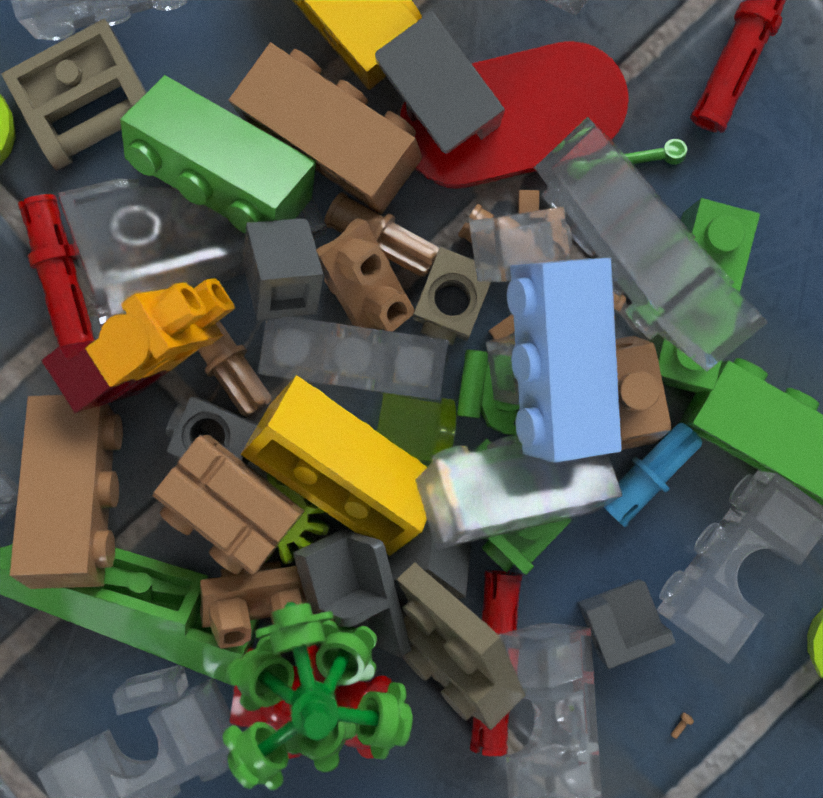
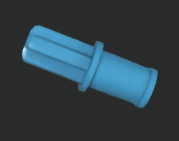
M684 423L677 424L642 461L635 456L631 460L635 465L598 502L626 528L629 522L660 490L665 493L670 490L665 483L702 446V439L688 425Z

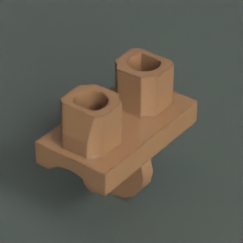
M356 218L338 238L316 249L325 276L324 282L332 294H335L360 337L369 341L382 329L387 332H393L413 316L415 309L405 294L367 221Z
M280 561L265 562L253 575L244 568L239 574H234L224 568L220 570L221 577L200 580L202 627H211L218 647L221 649L242 646L250 641L252 631L250 620L268 617L272 619L271 613L283 609L288 602H294L296 605L307 603L297 566L281 568Z

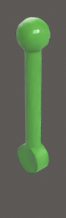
M671 139L666 142L664 148L587 160L585 157H579L568 162L567 171L571 177L581 179L589 171L662 159L669 164L677 165L684 161L687 145L680 139Z

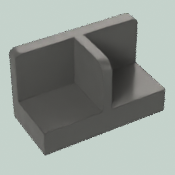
M433 11L376 51V63L406 102L408 117L411 121L418 119L443 153L451 152L476 133L482 140L500 127L505 111L504 107Z
M342 529L293 552L307 603L311 605L313 615L332 611L334 618L330 621H334L340 627L352 626L357 628L359 626H366L370 628L377 636L375 647L398 657H402L411 651L386 549L381 540Z

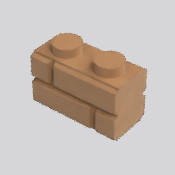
M200 435L195 439L180 458L177 465L169 472L152 495L164 505L159 513L168 524L185 535H190L195 529L213 544L209 550L211 557L234 574H239L243 568L251 575L257 572L305 512V510L210 435Z

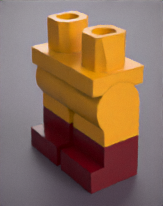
M216 278L205 279L195 288L192 285L189 286L186 282L174 283L168 289L134 293L121 303L126 313L108 318L101 327L98 339H95L93 342L89 340L59 346L41 360L74 413L142 393L194 354L199 348L212 345L224 336L216 323L232 312L235 306L221 283Z

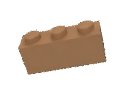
M270 42L228 101L243 120L315 160V170L382 215L422 159L416 138L414 137L416 135L415 129L406 120L391 111H387L383 117L368 107L369 101L366 96L347 81L340 80L335 85L321 76V68L303 52L293 49L288 54Z
M63 395L28 396L10 576L29 589L104 587L105 568L113 566L115 539L113 532L108 530L109 508H115L118 504L119 481L117 473L112 471L113 450H120L122 446L123 427L120 415L115 414L108 403L74 413Z

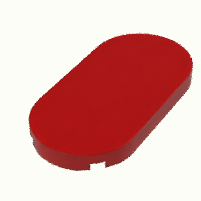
M564 41L471 63L505 109L500 127L482 140L476 133L451 152L443 153L418 119L411 121L408 117L406 102H404L400 117L406 120L416 131L414 137L416 138L422 159L415 170L420 175L422 174L427 179L434 181L435 184L446 188L461 189L567 164L575 158L585 157L587 159L596 155L605 148L621 129L627 115L629 97L625 78L618 65L610 56L586 43Z

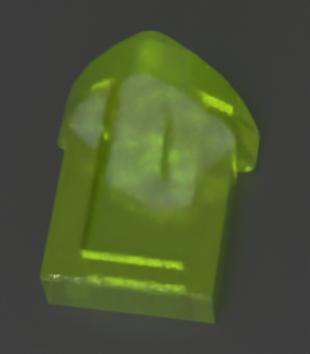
M383 394L377 432L409 455L420 460L431 461V468L443 469L449 458L455 438L456 406L454 400L442 398L441 403Z

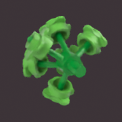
M294 602L286 603L283 609L271 613L274 625L255 631L256 638H261L257 643L256 649L249 651L242 658L234 659L228 666L227 680L232 685H237L242 694L240 704L246 710L256 711L261 707L273 706L281 700L290 705L291 720L277 731L264 722H256L244 732L233 725L223 732L224 744L230 750L227 755L228 766L237 780L248 789L253 788L257 784H265L271 790H276L283 783L281 770L288 764V752L293 755L303 754L314 761L315 768L319 772L328 773L338 767L340 763L338 754L346 740L353 739L356 734L363 745L371 746L373 757L382 760L387 758L391 748L394 746H404L409 739L413 717L410 706L404 703L406 689L402 683L392 682L386 693L375 691L366 693L361 699L358 709L338 707L334 695L338 684L351 685L359 680H370L375 675L377 666L372 661V649L377 643V636L366 626H359L357 628L352 626L340 627L334 621H330L334 618L332 611L313 615L310 603L298 605ZM321 643V646L316 654V666L322 676L325 677L323 683L316 682L314 679L307 647ZM294 652L301 686L296 690L291 688L294 681V669L290 662L281 656L282 653Z

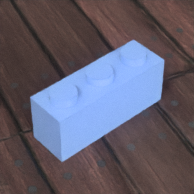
M611 258L574 259L510 265L511 281L507 289V303L511 314L514 316L515 347L512 351L511 364L514 376L518 380L520 410L516 416V432L522 444L523 454L556 463L621 452Z

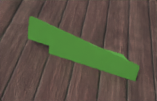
M13 544L0 548V595L229 685L232 684L226 677L228 666L234 659L242 658L247 650L253 647L256 636L255 631L258 629L260 619L250 620L252 629L250 641L242 646L224 649L218 647L211 627H202L200 580L208 579L207 575L115 547L113 566L105 568L104 587L29 589L10 576Z

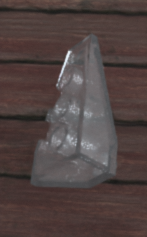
M114 179L58 193L82 277L100 327L108 318L126 313L121 303L134 293L168 289L174 283L186 282L189 286L192 285L195 288L205 279L216 278L220 283H223L245 273L243 266L245 233L238 230L229 219L207 206L196 205L188 201L174 187H141L139 179ZM312 196L310 202L295 219H306L308 221L313 240L327 234V226Z

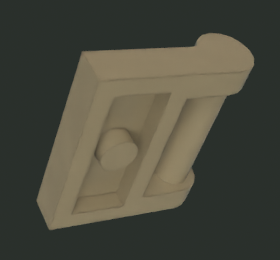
M105 18L1 73L44 155L57 171L73 163L71 156L120 131V118L147 93L112 27ZM122 86L128 97L127 99L60 135L57 134L52 125L53 122Z

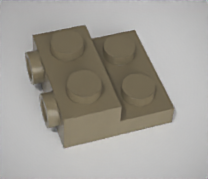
M413 563L397 578L409 601L403 606V610L407 615L404 618L411 651L402 657L424 681H427L432 676L445 686L441 691L442 696L464 720H468L473 716L491 730L525 696L503 641L494 630L418 564Z

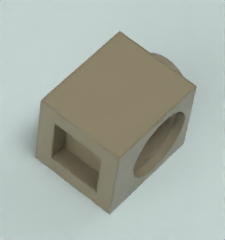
M440 247L413 314L414 321L423 324L420 333L452 346L456 337L467 341L496 269ZM448 286L460 288L467 296L468 308L463 313L455 316L442 313L437 308L434 299L442 288Z

